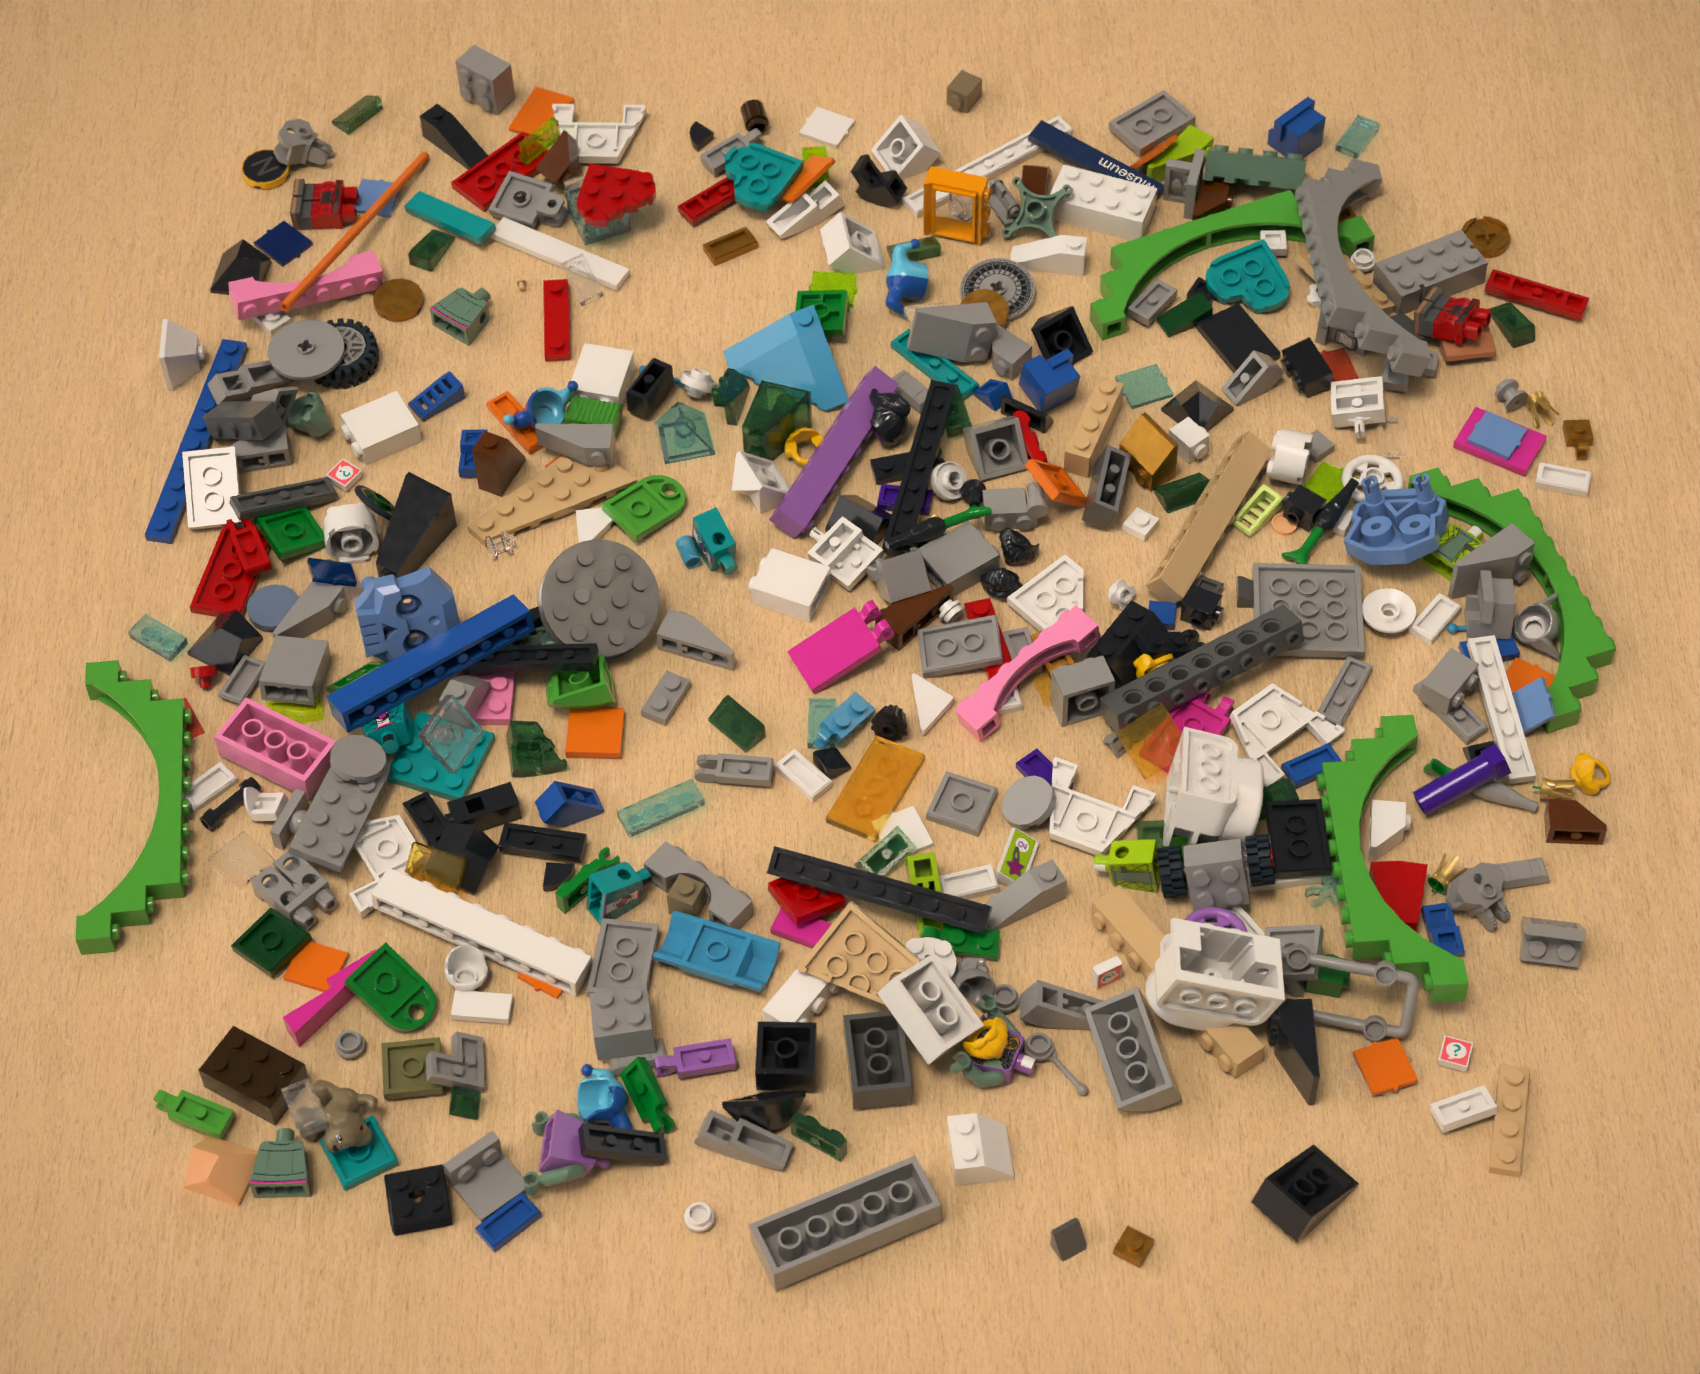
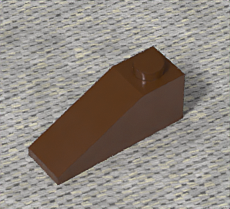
M946 585L893 602L886 609L882 608L880 610L882 616L875 620V626L881 620L886 619L895 633L886 642L900 651L918 635V629L926 628L940 615L939 609L946 601L950 599L953 601V587Z

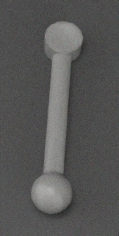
M1054 1050L1047 1061L1053 1062L1077 1088L1076 1090L1079 1095H1086L1088 1087L1085 1084H1081L1057 1058V1052Z

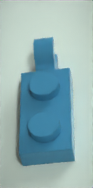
M857 692L853 693L822 720L819 726L822 730L817 734L819 737L813 743L820 749L825 748L833 739L838 744H841L866 722L876 709Z

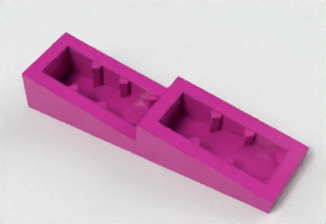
M376 949L327 978L329 986L327 991L283 1017L286 1030L298 1047L304 1044L355 996L344 985V981L377 951Z

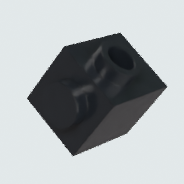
M1299 485L1294 492L1290 491L1285 496L1282 503L1285 506L1282 517L1286 518L1290 523L1298 524L1299 527L1310 532L1315 526V518L1325 507L1327 499Z
M1192 584L1182 602L1180 620L1190 623L1194 627L1210 631L1214 622L1219 623L1223 615L1224 608L1221 607L1222 595Z

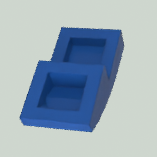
M488 429L462 430L460 440L461 454L458 468L459 477H477L472 449L484 431L488 432Z
M1441 903L1422 906L1421 913L1429 942L1455 956L1464 955L1465 950L1460 928L1455 924L1453 911L1449 905Z

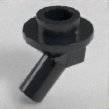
M970 479L963 484L961 496L970 507L974 504L980 506V503H982V492L987 489L980 480Z

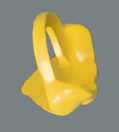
M802 427L801 429H796L785 442V456L787 458L792 457L799 465L805 466L809 459L798 455L797 445L801 442L813 443L817 448L823 436L812 428Z
M1147 654L1141 655L1133 663L1135 668H1137V679L1154 671L1155 668L1171 662L1174 659L1173 655L1167 654L1156 660H1153Z
M1579 753L1575 758V763L1570 768L1572 779H1576L1574 782L1586 795L1597 794L1600 788L1606 787L1611 780L1608 768L1588 753ZM1595 765L1603 770L1605 774L1604 780L1593 778Z
M996 1017L994 1020L982 1021L984 1026L968 1037V1041H963V1048L969 1055L983 1059L1001 1058L1008 1044V1028L1003 1019ZM991 1028L983 1038L977 1039L982 1031Z

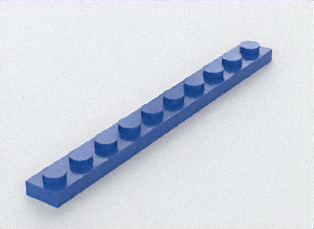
M222 339L146 529L145 537L147 541L172 544L187 506L182 452L209 449L213 440L207 431L203 416L215 408L217 404L207 384L216 374L239 369L248 350L247 342Z

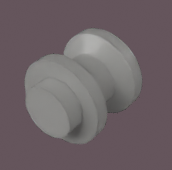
M1515 379L1503 380L1498 384L1495 392V397L1499 401L1506 400L1505 408L1508 412L1520 409L1526 403L1528 397L1526 391L1517 390L1519 384Z

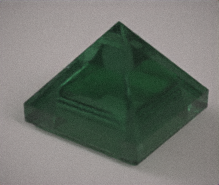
M452 1086L449 1114L478 1120L482 1091Z

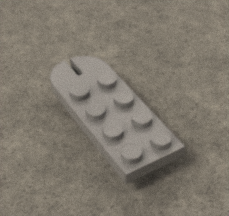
M387 756L381 776L368 783H357V780L351 779L350 782L343 780L334 773L330 766L289 845L288 853L341 873L388 780L390 763Z

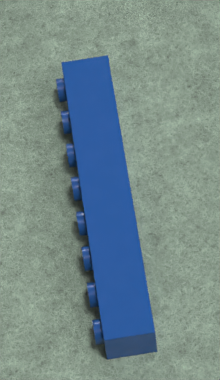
M514 594L326 696L332 716L348 733L535 631L530 610Z

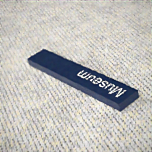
M1043 120L1028 135V141L1080 169L1157 188V199L1164 192V185Z

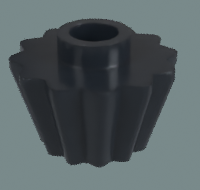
M890 704L889 706H884L871 720L873 724L871 730L875 732L876 737H881L882 741L889 740L894 743L896 740H902L903 736L907 735L906 714L897 705L893 706Z

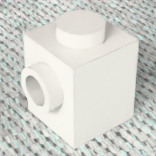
M1189 417L1169 429V436L1178 444L1177 455L1187 464L1192 463L1196 459H1201L1208 452L1209 434Z

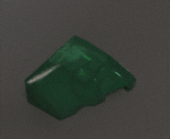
M727 368L723 377H720L719 386H713L712 396L714 406L724 407L727 424L737 426L750 390V385L741 373L731 368Z
M510 720L506 737L511 777L541 776L566 770L567 761L565 759L561 760L555 753V745L544 735L543 729L538 722Z

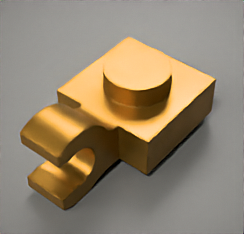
M1590 419L1564 420L1562 428L1566 446H1574L1577 460H1586L1588 458L1586 450L1590 449L1594 439Z

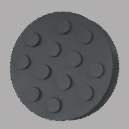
M588 540L567 548L552 562L545 572L538 592L540 619L550 638L556 644L597 643L598 656L604 654L606 660L620 657L634 649L652 629L659 609L658 585L648 564L629 547L610 540Z

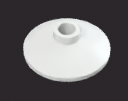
M1391 588L1378 589L1371 592L1363 601V618L1369 626L1377 631L1398 633L1409 628L1415 620V604L1402 591Z

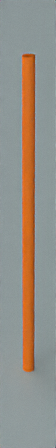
M426 152L419 154L280 304L283 311H289L429 159V155Z

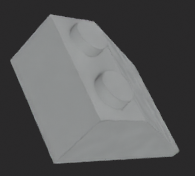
M987 302L916 308L907 348L911 351L959 362L985 361L988 359L997 322Z
M1511 523L1454 563L1448 597L1455 599L1466 597L1467 594L1477 595L1480 570H1491L1492 578L1513 579V585L1517 582L1522 583L1530 573L1529 567L1533 559L1535 542Z

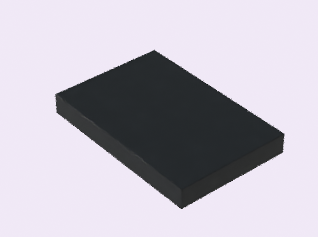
M1239 303L1196 322V329L1233 373L1236 372L1253 350L1269 355L1274 361L1280 358L1281 352Z
M1321 799L1265 802L1264 809L1274 859L1275 878L1331 875L1332 866Z

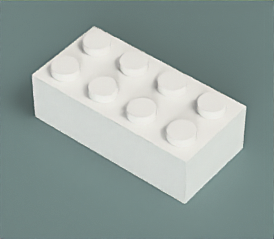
M1063 165L1050 194L1058 192L1066 184L1070 185L1074 191L1071 196L1064 197L1058 204L1054 215L1055 221L1128 240H1135L1145 235L1156 209L1157 188Z

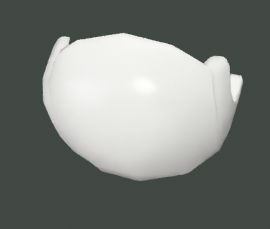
M460 945L451 949L446 957L444 966L445 977L450 986L460 991H473L483 985L488 976V967L485 961V954L480 949L472 945Z

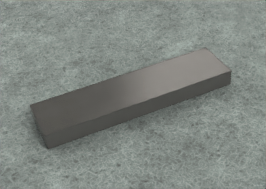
M328 477L230 496L229 504L240 521L337 501L338 494Z

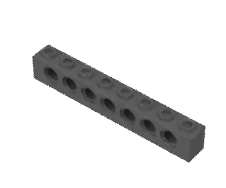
M1283 604L1101 697L1100 703L1103 718L1121 736L1303 642L1302 621Z

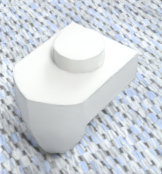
M246 787L243 791L245 809L252 821H276L288 802L285 793H259L253 787Z

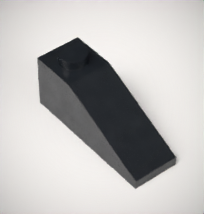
M439 104L434 105L419 116L423 137L469 170L488 156L456 117Z

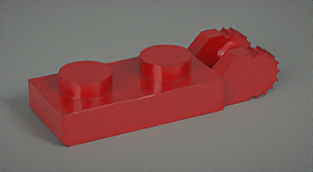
M1022 410L1015 411L1013 416L1019 418L1028 461L1029 459H1035L1048 463L1046 453L1039 449L1037 434L1031 432L1029 427L1030 417Z
M232 519L226 520L231 541L246 577L272 570L269 557L251 520H242L245 528L237 530Z

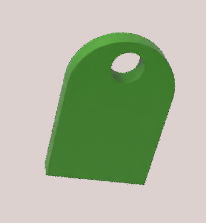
M653 475L638 481L602 504V510L637 542L678 517L684 509L686 495L681 484L673 478ZM672 490L675 494L667 495L663 491Z

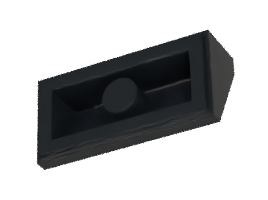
M1005 394L1001 396V414L1013 416L1015 411L1022 410L1030 417L1029 427L1042 433H1046L1053 424V419L1048 414Z

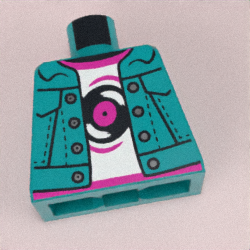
M717 507L693 517L692 539L698 553L711 571L721 568L724 575L734 573L738 569L735 562L736 544Z
M406 701L360 727L365 737L375 740L382 746L385 753L393 754L399 749V746L412 741L413 716Z
M622 862L589 875L586 909L600 926L602 918L617 919L638 906L642 887L652 883L649 871L646 868L635 871L629 863Z

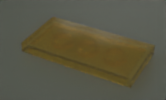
M876 735L827 814L826 823L876 843L891 814L895 812L923 765L925 754Z

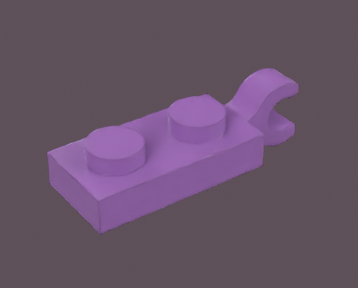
M731 1038L673 1047L674 1055L654 1058L656 1076L659 1078L669 1076L677 1071L678 1078L736 1069Z

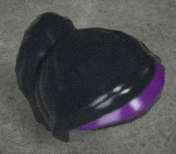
M872 389L869 399L875 406V409L873 410L870 423L874 426L876 436L881 444L886 447H893L900 442L907 432V416L910 414L911 406L905 398L892 392L878 393L877 389Z

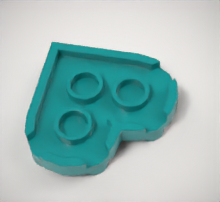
M749 143V146L738 149L734 146L727 152L725 157V175L728 179L734 181L735 201L745 207L757 209L760 212L769 211L771 206L781 199L804 168L802 160L756 143Z
M1264 239L1216 258L1210 263V267L1206 271L1205 283L1207 289L1221 304L1242 300L1247 307L1251 308L1253 313L1262 314L1263 312L1277 310L1288 301L1290 287L1288 278Z

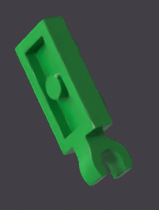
M608 847L603 848L599 852V860L596 858L590 864H585L577 875L559 886L555 892L557 908L564 914L570 911L587 896L589 875L620 864V857L617 855L612 860H606L610 856V849Z
M943 923L942 931L932 926H923L921 938L931 937L949 942L955 956L983 958L989 961L997 960L1000 931L986 929V933L982 934Z
M637 1056L620 1073V1076L641 1120L650 1122L654 1132L658 1133L663 1128L665 1133L669 1134L676 1126L674 1120L663 1111L668 1102L646 1057Z

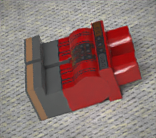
M304 179L294 180L290 209L294 230L329 229L333 227L343 229L344 221L357 220L356 205H346L347 203H359L357 187H345L343 180H336V182L325 181L322 184H305Z
M1432 287L1414 312V333L1447 341L1455 340V344L1462 345L1466 338L1478 341L1481 337L1482 326L1488 327L1491 322V310L1480 308L1479 299L1473 298L1470 300L1465 297L1457 299L1442 295L1441 288Z

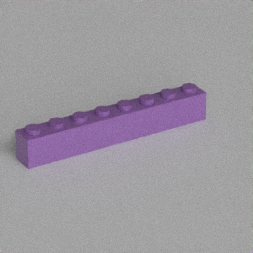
M874 366L864 375L769 519L793 539L801 532L806 534L814 523L811 518L814 514L817 516L826 505L823 501L826 496L830 497L838 487L835 483L838 478L841 479L850 468L847 463L849 460L853 461L862 450L859 447L860 443H865L872 435L873 430L871 429L872 424L870 420L872 419L875 406L869 399L871 390L877 389L878 393H894L899 385L878 367Z

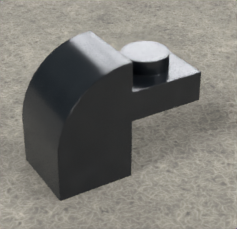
M868 154L861 155L850 171L859 184L856 193L869 203L881 207L896 205L907 190V186L896 170L880 172Z

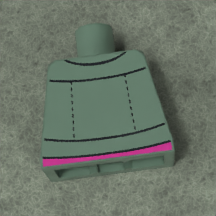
M464 288L456 289L430 307L432 325L469 346L489 321L487 302L491 299L490 294L484 288H479L474 294Z
M280 1128L276 1133V1141H264L260 1144L250 1178V1187L254 1198L311 1197L306 1149L302 1141H294L295 1132L292 1129Z

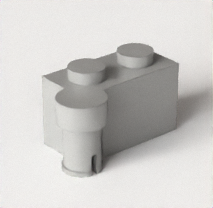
M1034 482L1027 485L1028 500L1025 488L983 490L982 506L992 509L990 515L983 516L985 531H1002L1005 528L1022 530L1037 528L1038 518L1044 517L1048 513V504L1044 498L1041 485L1036 482L1037 489L1034 488Z

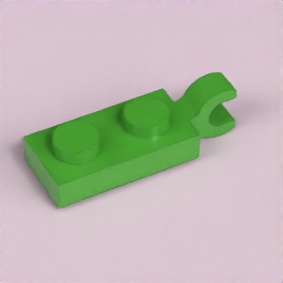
M158 1090L153 1099L155 1102H158L156 1105L157 1109L168 1112L169 1120L220 1140L235 1117L234 1110L181 1090L178 1097L164 1090Z

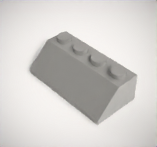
M1138 987L1084 1009L1119 1111H1156L1182 1100L1149 1005Z

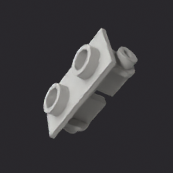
M993 178L989 182V188L991 189L989 204L1003 224L1007 226L1014 223L1018 218L1021 207L1007 187L1003 185V181Z

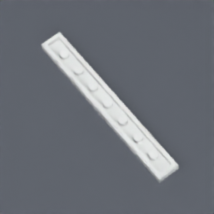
M1060 116L1046 122L1073 136V128ZM1030 130L955 171L987 177L989 181L1045 151V149L1028 141V135L1032 132ZM923 188L903 198V205L916 218L923 216ZM936 191V208L960 195Z

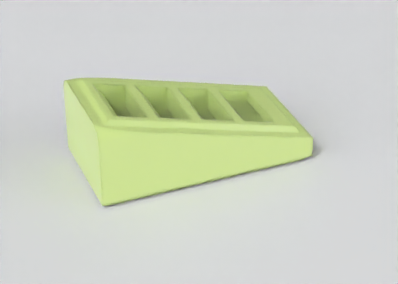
M1263 484L1235 515L1236 518L1231 525L1251 538L1274 515L1283 509L1284 497ZM1266 500L1267 502L1270 503V505H1269V506L1265 505V504L1263 503V501ZM1259 506L1264 512L1261 513L1256 508ZM1253 513L1255 516L1258 517V519H1253L1249 516V514ZM1245 519L1249 523H1251L1252 526L1248 528L1246 525L1241 523V521Z

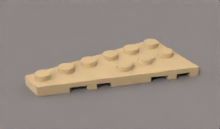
M562 455L467 526L468 531L486 547L514 536L516 531L530 526L532 529L548 518L552 517L555 520L590 506L592 501L606 496L607 499L616 495V491L629 488L637 483V480L614 461L613 465H587Z
M849 902L796 970L811 974L821 980L836 984L885 1005L877 993L894 977L922 960L856 904ZM964 996L981 1020L985 1013Z

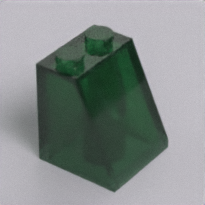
M762 380L742 425L744 452L774 461L785 451V442L791 433L802 427L811 428V391Z

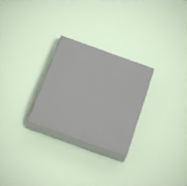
M946 771L926 813V820L978 837L998 794V788Z

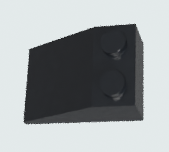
M1285 999L1270 1016V1025L1267 1027L1268 1043H1273L1274 1055L1306 1103L1314 1105L1320 1073L1312 999Z
M1313 1144L1267 1176L1251 1203L1278 1225L1285 1234L1297 1242L1329 1215L1359 1183Z

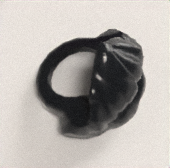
M1005 528L1000 532L999 539L1006 564H1023L1036 557L1039 543L1031 545L1024 535L1011 528Z
M1006 568L990 570L980 577L982 587L986 593L1000 599H1006L1023 586L1019 582V576Z

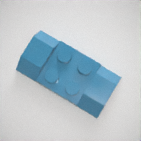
M674 910L668 933L660 950L654 952L653 959L680 967V971L729 986L739 985L762 992L767 989L776 968L781 942Z

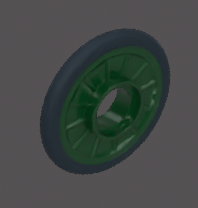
M362 485L356 486L355 493L358 498L372 511L390 521L395 506L372 489Z

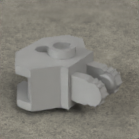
M302 119L286 121L279 131L277 137L280 142L274 148V154L278 162L285 165L298 163L305 165L307 161L324 165L328 160L327 157L333 152L332 146L317 139L318 133L313 132L309 122Z
M1481 862L1474 868L1466 870L1448 884L1445 901L1451 910L1468 912L1471 917L1476 915L1488 931H1494L1499 925L1494 915H1496L1498 920L1504 922L1511 916L1501 899L1504 896L1501 891L1504 872L1498 864Z

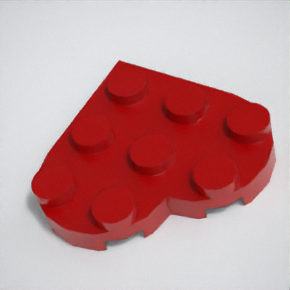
M589 163L577 197V213L585 219V223L588 225L607 227L608 222L615 221L617 218L620 221L625 213H636L638 208L644 207L647 204L651 206L656 199V184L653 180V175L649 172Z

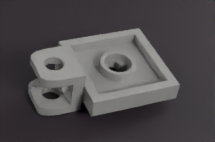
M512 171L508 172L488 209L492 216L501 219L505 217L534 229L538 220L541 224L550 227H561L568 215L567 208L563 206L565 204L564 198L559 194L553 193V184ZM523 196L526 197V201L523 203L516 201V199H522ZM560 214V217H559V218H557V219H553V218H552V217H556V216H558V215Z

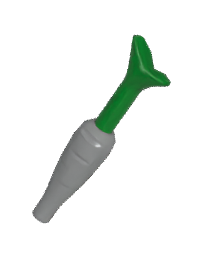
M1435 758L1431 759L1430 763L1424 766V772L1436 776H1442L1453 770ZM1495 779L1472 791L1475 796L1482 799L1522 808L1535 813L1539 804Z

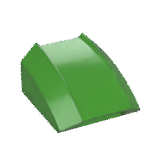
M604 654L597 657L595 670L552 671L546 687L547 706L575 710L616 704L615 685Z

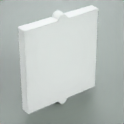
M817 107L810 118H806V123L800 130L799 136L837 149L843 139L848 137V132L854 125L855 120Z
M914 806L896 813L892 811L890 815L871 822L891 862L909 855H915V853L933 846V841Z

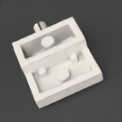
M1382 376L1331 382V410L1334 428L1354 426L1355 437L1360 438V430L1361 438L1366 436L1365 425L1386 422Z
M843 516L826 534L817 527L813 528L809 534L810 537L817 541L808 552L809 560L829 566L831 578L848 591L866 575V567L876 564L875 559L882 558L884 555L881 547L866 538L860 528Z

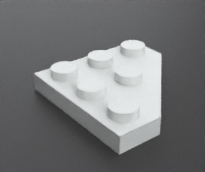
M1063 555L1008 596L1007 604L1038 631L1049 628L1058 621L1062 613L1067 610L1070 611L1075 605L1083 611L1084 570L1067 555Z

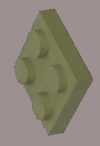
M440 1037L381 1043L383 1095L385 1100L444 1094L443 1085L427 1082L426 1056L430 1051L442 1053Z

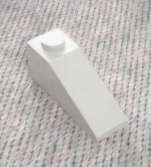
M1060 235L1013 246L1010 260L1021 264L1031 271L1083 276L1086 262L1087 237Z

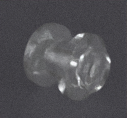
M506 530L501 531L500 538L493 540L490 536L485 537L489 554L494 562L498 561L499 554L506 552L509 556L514 555V549H517L514 535H508Z

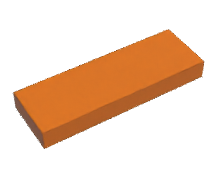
M508 391L486 402L487 409L529 455L543 448V446L538 444L536 430L532 426L516 430L503 422L506 414L513 415L524 410Z

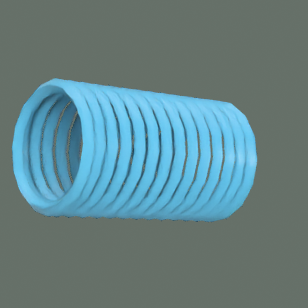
M688 535L679 537L675 544L685 567H697L701 563V557L692 537Z

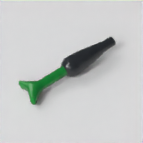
M1351 478L1345 487L1319 512L1314 520L1315 528L1302 547L1295 551L1284 552L1282 557L1286 560L1295 561L1296 564H1307L1309 553L1322 535L1330 533L1339 522L1359 482Z
M974 504L966 511L944 519L940 517L926 519L896 537L886 540L885 546L887 550H891L904 545L936 539L943 536L947 528L968 520L990 515L992 509Z

